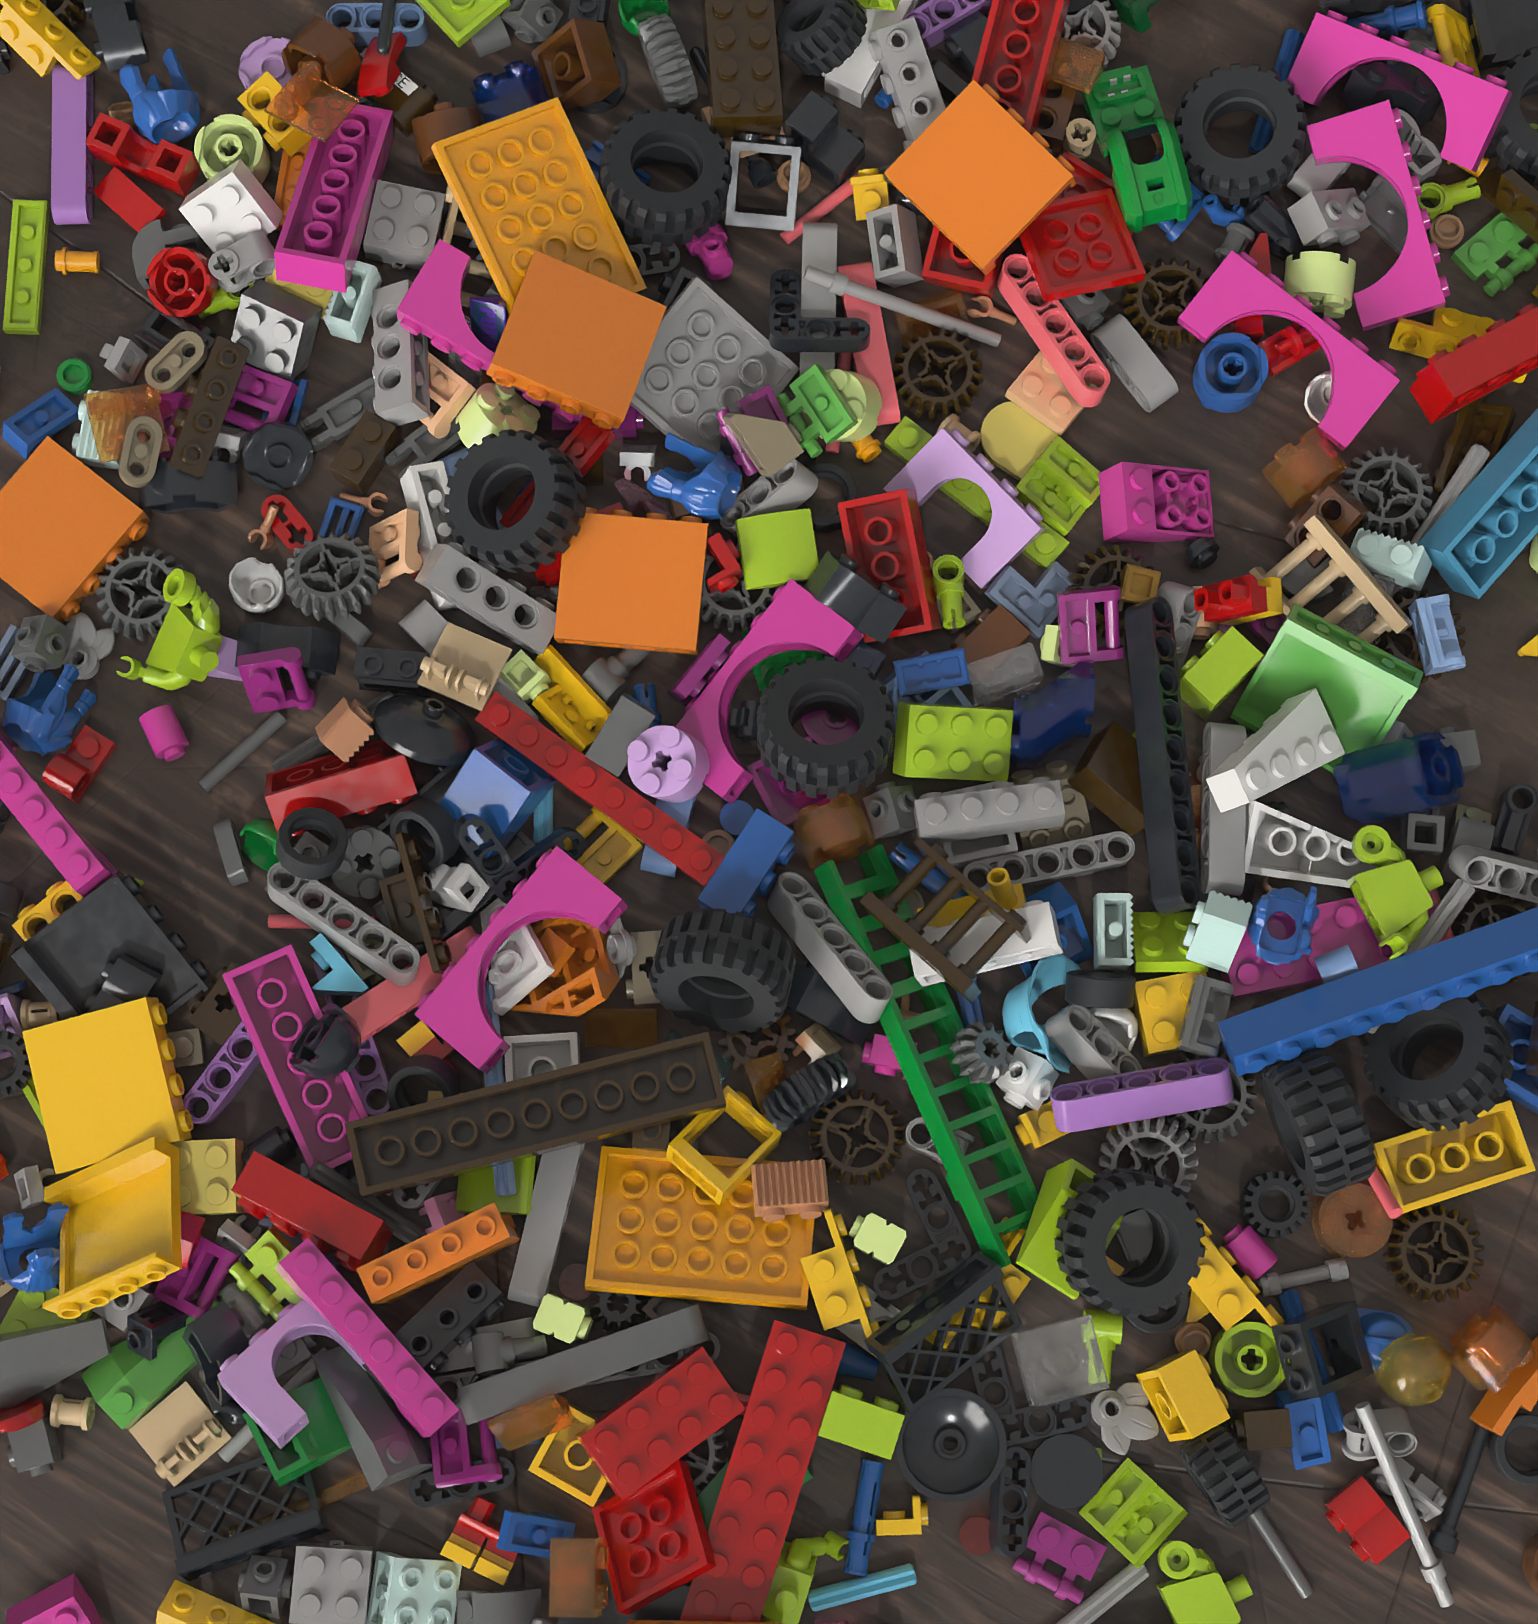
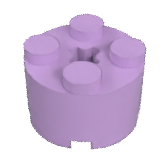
M660 725L647 729L628 746L629 775L636 787L645 794L663 801L679 803L693 798L702 789L706 774L709 773L710 761L704 745L692 735L673 726Z

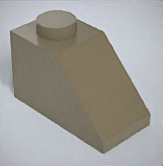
M726 413L722 416V419L761 475L771 477L804 452L799 444L802 441L801 436L790 423L786 425L782 421L735 413Z

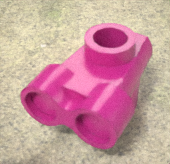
M718 223L713 227L709 226L708 233L701 238H697L694 235L692 242L685 244L692 256H698L703 263L706 276L712 280H722L728 277L733 269V261L725 244L728 237L722 226Z

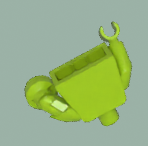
M177 568L167 576L163 587V597L171 605L145 662L148 666L144 668L140 661L123 656L120 659L130 662L131 669L128 673L116 670L119 676L129 680H136L141 677L145 683L166 690H176L187 686L191 679L203 682L208 672L213 671L219 663L217 652L222 643V635L218 632L220 629L219 607L214 599L209 598L206 591L201 592V587L196 583L194 574ZM187 603H190L192 605V608L190 609L184 606Z
M1367 825L1354 835L1352 851L1360 861L1377 868L1354 875L1347 883L1379 942V946L1382 947L1387 944L1393 950V955L1389 957L1392 960L1405 953L1408 946L1418 939L1429 920L1427 910L1434 905L1428 892L1442 886L1443 879L1435 866H1430L1417 872L1412 861L1406 859L1405 853L1391 840L1387 831L1376 825Z
M833 1531L827 1532L823 1538L795 1539L791 1543L784 1541L762 1612L761 1622L798 1624L813 1579L817 1556H822L826 1553L840 1561L845 1554L839 1550L844 1544H848L849 1541Z
M1170 1540L1164 1543L1158 1553V1564L1167 1576L1174 1579L1161 1582L1156 1587L1173 1623L1238 1624L1241 1621V1617L1234 1604L1253 1595L1245 1576L1241 1574L1224 1583L1219 1572L1216 1570L1214 1561L1202 1549L1192 1548L1188 1543L1181 1540Z

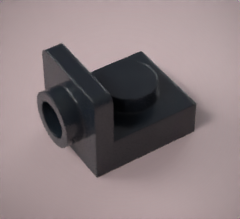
M161 1300L128 1315L126 1335L128 1348L149 1361L157 1358V1340L168 1337L171 1333L186 1327V1313Z

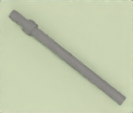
M809 265L804 272L803 279L828 287V291L840 296L845 293L926 323L943 327L946 330L957 331L960 335L994 347H998L1002 335L853 282L848 280L849 276L835 271L831 274Z
M1369 1401L1361 1402L1355 1406V1409L1422 1562L1420 1565L1421 1572L1425 1581L1431 1583L1440 1606L1448 1607L1454 1603V1599L1445 1580L1447 1575L1441 1559L1435 1557Z

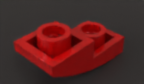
M401 31L392 33L390 52L386 56H382L377 52L378 37L372 38L360 68L358 80V94L360 98L371 95L381 97L392 91L394 83L401 74L396 61L407 44Z
M115 166L92 191L138 233L150 222L158 219L161 220L167 213Z

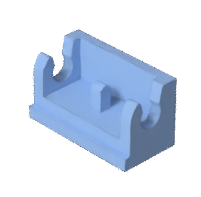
M1449 594L1419 598L1408 607L1425 676L1461 669L1466 666L1465 656L1461 654L1449 607Z

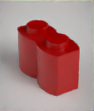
M1357 1475L1324 1502L1329 1510L1325 1514L1326 1518L1339 1533L1344 1529L1353 1540L1349 1546L1363 1563L1369 1559L1372 1564H1379L1411 1537L1363 1476Z

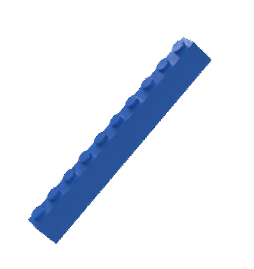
M1538 907L1219 1021L1221 1042L1237 1076L1259 1072L1265 1066L1282 1060L1295 1059L1301 1053L1315 1048L1328 1047L1335 1041L1351 1035H1362L1371 1028L1388 1022H1398L1405 1016L1415 1012L1434 1009L1441 1003L1457 997H1468L1479 989L1493 984H1504L1511 978L1527 972H1537Z

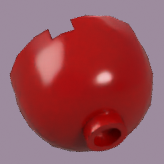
M179 246L163 249L155 255L147 268L146 277H150V289H147V293L154 306L165 315L184 318L201 314L210 307L217 294L218 279L209 271V258L195 249Z

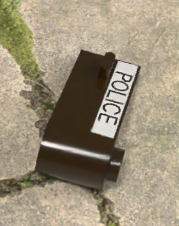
M367 47L359 53L361 61L363 60ZM400 70L401 74L394 83L391 92L381 97H375V95L368 97L382 109L393 111V125L403 135L409 137L413 133L412 120L434 112L433 107L439 99L429 86L425 84L421 87ZM359 74L351 81L357 88Z

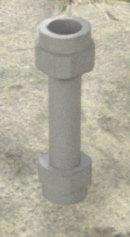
M1340 1257L1326 1260L1324 1265L1285 1274L1278 1275L1277 1272L1261 1275L1257 1282L1261 1296L1267 1297L1281 1294V1289L1327 1279L1329 1283L1349 1279V1271L1345 1258Z

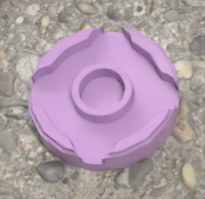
M272 36L262 37L252 42L243 51L240 58L239 77L246 90L268 71L292 97L299 93L305 83L299 76L293 79L282 60L281 53L290 41L289 39L283 37L281 39L272 38Z

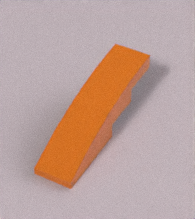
M1538 1336L1514 1358L1492 1384L1469 1417L1471 1420L1502 1436L1519 1407L1530 1412L1538 1401Z

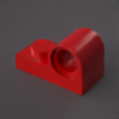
M84 725L66 754L58 753L51 759L43 772L42 780L49 787L79 804L117 745Z

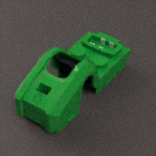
M1130 65L1098 73L1097 78L1080 82V91L1085 103L1084 107L1087 116H1089L1096 129V143L1099 145L1104 161L1105 157L1108 156V152L1111 158L1112 181L1117 197L1116 201L1128 230L1137 233L1141 232L1143 227L1176 218L1179 222L1186 220L1192 209L1193 202L1186 165L1176 129L1173 123L1164 117L1147 65L1131 69ZM1160 132L1164 146L1163 157L1158 161L1143 165L1132 162L1126 140ZM1162 186L1161 189L1148 192V189Z

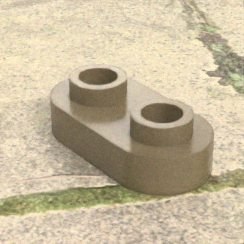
M185 331L177 334L147 364L145 368L147 383L158 393L168 394L175 391L206 360L208 350L205 342L194 332ZM194 347L195 354L191 357H186V350ZM164 372H170L169 380L162 382L160 380L161 375Z
M141 416L135 418L130 422L125 433L118 471L122 481L131 487L139 488L146 486L151 482L156 471L163 433L159 423L150 417ZM145 432L149 435L150 440L141 442L137 438V434ZM133 465L140 466L143 474L139 476L133 475L130 467Z

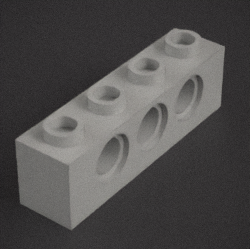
M409 279L372 291L373 305L371 306V316L373 318L374 335L371 338L374 349L372 374L375 380L373 406L376 414L395 427L430 417L428 337L422 333L414 335L400 326L401 321L397 319V308L412 285Z
M451 541L449 544H435L415 581L528 652L543 654L554 635L556 613L553 611L555 606L543 598L536 597L534 600L525 594L527 588L522 584L509 578L506 582L496 576L498 570L492 565L481 560L478 563L467 557L468 552L462 546ZM463 568L467 573V582L463 587H460L456 581V575ZM490 587H493L496 591V600L492 605L487 603L485 597ZM521 605L524 608L525 617L521 623H518L515 620L514 614L516 608Z

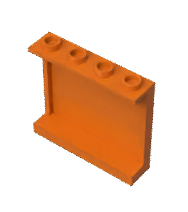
M973 80L884 173L888 180L987 275L996 266L994 261L1068 185L1073 187L1076 182L1072 175L1075 169L1064 157L1059 155L1057 158H1054L1047 151L1050 145L1038 132L1035 131L1031 135L1022 127L1025 121L1013 108L1010 107L1006 111L997 103L1000 97L988 84L985 83L981 87Z
M535 250L486 374L493 377L492 379L499 385L504 387L515 386L525 390L526 394L535 400H548L558 404L559 408L568 414H582L589 417L595 425L601 428L618 429L627 414L667 306Z
M47 436L0 490V578L45 614L50 615L63 624L79 612V604L88 594L92 595L95 593V589L101 586L102 583L99 581L98 576L107 573L106 564H112L114 567L118 565L119 562L116 560V554H121L125 557V550L133 541H138L144 536L148 529L147 524L151 520L142 509Z
M586 507L585 517L580 518L578 526L581 529L577 537L574 535L568 542L571 546L564 554L562 553L554 639L557 643L698 655V632L707 539L710 533L708 523H702V518L694 516H682L681 521L667 520V515L660 513H647L646 518L632 517V512L625 510H611V515L597 514V509Z
M495 1202L356 1270L372 1304H391L464 1269L471 1261L476 1263L520 1242L522 1236L513 1216L501 1215Z

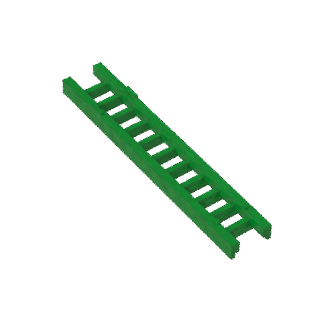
M877 845L858 856L867 879L844 885L834 861L829 860L815 869L814 873L833 914L883 975L882 965L903 959L910 978L891 984L893 994L879 1020L947 1172L945 1178L955 1201H960L982 1254L999 1264L1000 1268L1010 1265L1012 1262L999 1233L1004 1231V1234H1008L1022 1227L1027 1230L1038 1198V1192L990 1085L987 1083L983 1084L982 1082L971 1084L968 1075L959 1076L961 1070L959 1064L951 1063L956 1054L949 1048L956 1042L954 1036L964 1027L944 982L922 987L914 977L909 948L893 934L895 945L874 952L866 933L884 926L872 915L859 919L851 901L865 896L869 891L874 893L878 899L883 895L887 897L899 884L883 845ZM905 898L898 905L900 910L896 913L904 921L909 917L911 919L914 918L908 901ZM918 992L926 1012L904 1020L895 999ZM932 1024L941 1047L919 1054L910 1031ZM946 1056L956 1080L934 1088L924 1064ZM961 1089L971 1114L949 1122L939 1098ZM976 1123L986 1148L964 1156L954 1131ZM991 1157L1001 1182L979 1190L969 1165ZM1006 1190L1016 1216L994 1224L984 1199Z

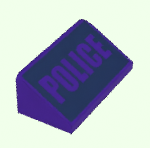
M501 296L470 297L471 331L486 348L495 353L506 325L505 301Z

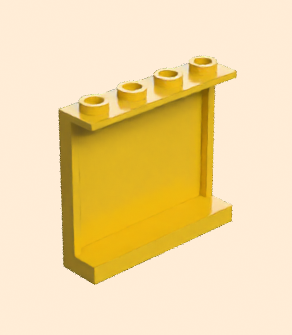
M145 997L22 1031L56 1174L68 1173L94 1165L154 1136L169 1144L192 1139L190 1133L193 1129L192 1117L190 1112L184 1108L181 1096L184 1094V1084L181 1076L176 1074L173 1059L176 1058V1051L172 1040L167 1038L164 1025L167 1023V1013L163 1004L159 1003L158 998Z
M154 1136L44 1188L45 1202L52 1205L61 1202L63 1205H67L69 1209L61 1222L59 1295L43 1302L42 1308L54 1312L64 1319L77 1318L85 1311L97 1306H104L112 1299L124 1294L133 1293L146 1284L163 1280L167 1275L182 1269L179 1148Z

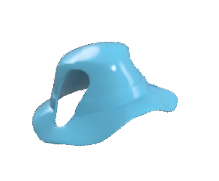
M1062 954L1041 958L1034 968L1032 975L1007 993L1003 1002L1002 1016L1006 1036L1012 1045L1046 1055L1054 1068L1069 1073L1072 1062L1050 1041L1045 1031V1024L1039 1025L1035 1021L1031 1008L1038 997L1046 990L1066 984L1067 972L1081 970L1072 960Z

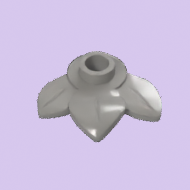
M80 612L73 616L66 625L73 632L67 647V655L62 665L65 667L69 663L75 666L79 671L77 679L86 680L92 678L98 672L99 661L111 653L115 644V632L112 628L97 631L93 621L86 614ZM82 658H84L83 663H81L80 665H77V663H78Z
M619 917L607 932V952L610 961L616 965L619 979H621L624 975L625 967L630 965L633 957L636 956L637 945L634 937L624 930L621 918Z
M1128 1382L1122 1384L1116 1391H1101L1091 1401L1092 1418L1101 1426L1102 1441L1111 1451L1120 1455L1127 1453L1131 1439L1148 1440L1159 1433L1155 1417L1146 1408L1149 1400L1140 1383ZM1108 1402H1111L1115 1408L1111 1416L1105 1412V1405Z

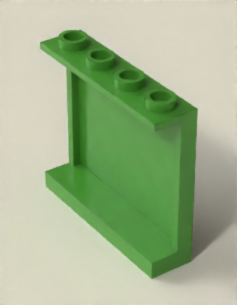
M1294 604L1239 698L1230 718L1237 721L1239 725L1244 726L1245 729L1257 732L1264 725L1263 722L1279 711L1281 705L1287 699L1316 688L1345 752L1344 755L1321 767L1332 772L1338 779L1349 781L1357 786L1364 769L1408 699H1412L1417 691L1424 672L1303 607Z

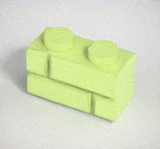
M872 1212L869 1215L867 1214L865 1218L858 1215L848 1233V1236L853 1238L852 1243L855 1249L867 1255L871 1252L872 1258L885 1265L893 1263L907 1237L905 1230L892 1223L886 1225L885 1219Z
M547 1294L543 1297L535 1316L533 1329L548 1335L554 1334L555 1338L570 1344L576 1343L580 1339H587L594 1320L589 1317L591 1312L588 1307L576 1302H569L568 1299L556 1294Z

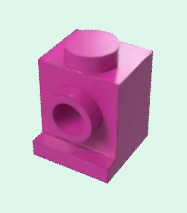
M875 1034L873 1042H865L861 1062L875 1066V1073L895 1077L896 1071L902 1072L887 1036Z

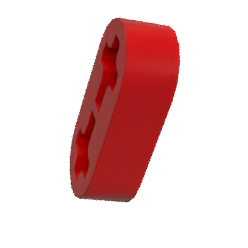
M279 494L271 495L264 500L261 506V514L264 519L271 504L277 505L279 508L284 507L283 513L288 520L282 523L276 516L271 529L290 552L294 553V548L304 549V544L300 545L298 542L291 544L295 539L289 530L293 527L300 534L307 532L304 535L306 540L310 542L316 541V535L310 525L285 496Z

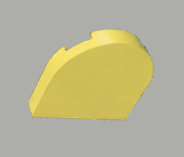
M1012 401L1002 403L993 408L985 417L980 433L982 434L981 445L988 460L1018 481L1058 435Z

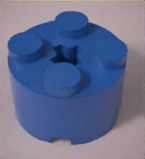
M1224 333L1212 339L1202 350L1193 371V387L1200 399V403L1207 409L1223 413L1238 412L1252 405L1268 375L1269 367L1266 353L1261 346L1258 347L1245 334ZM1225 370H1230V374L1232 376H1230L1229 373L1225 372Z

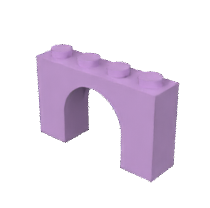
M942 428L883 489L886 492L915 489L918 507L920 508L939 487L950 480L964 478L979 485L985 491L991 503V523L986 534L961 561L964 565V572L981 589L987 588L1003 568L1009 566L1046 529L1041 523L1044 517L1030 503L1025 507L1016 498L1019 491L1007 479L1004 478L1000 482L991 472L995 467L981 453L975 456L967 448L970 442L959 430L955 428L951 432L948 428Z
M304 1299L296 1305L291 1303L285 1307L278 1315V1321L268 1330L264 1328L257 1332L249 1341L250 1346L239 1356L234 1354L222 1364L220 1367L221 1372L217 1375L221 1386L280 1449L309 1423L306 1412L276 1380V1364L284 1348L300 1337L314 1334L323 1335L338 1342L362 1368V1365L365 1364L339 1333Z

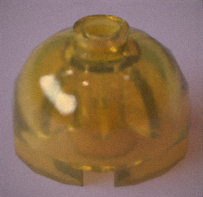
M1412 1332L1394 1340L1380 1354L1379 1357L1383 1362L1379 1370L1375 1366L1374 1374L1379 1385L1392 1399L1405 1406L1416 1407L1433 1403L1442 1396L1450 1384L1452 1377L1450 1357L1442 1343L1430 1332H1425L1427 1336L1417 1337Z

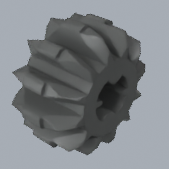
M979 1021L977 1023L973 1022L957 1032L954 1036L956 1042L949 1049L956 1054L951 1063L959 1064L961 1067L959 1076L968 1075L971 1084L979 1082L990 1084L1006 1074L1009 1070L1007 1064L1014 1057L1007 1052L1012 1043L1004 1042L1002 1038L1004 1030L995 1031L992 1022L982 1024Z

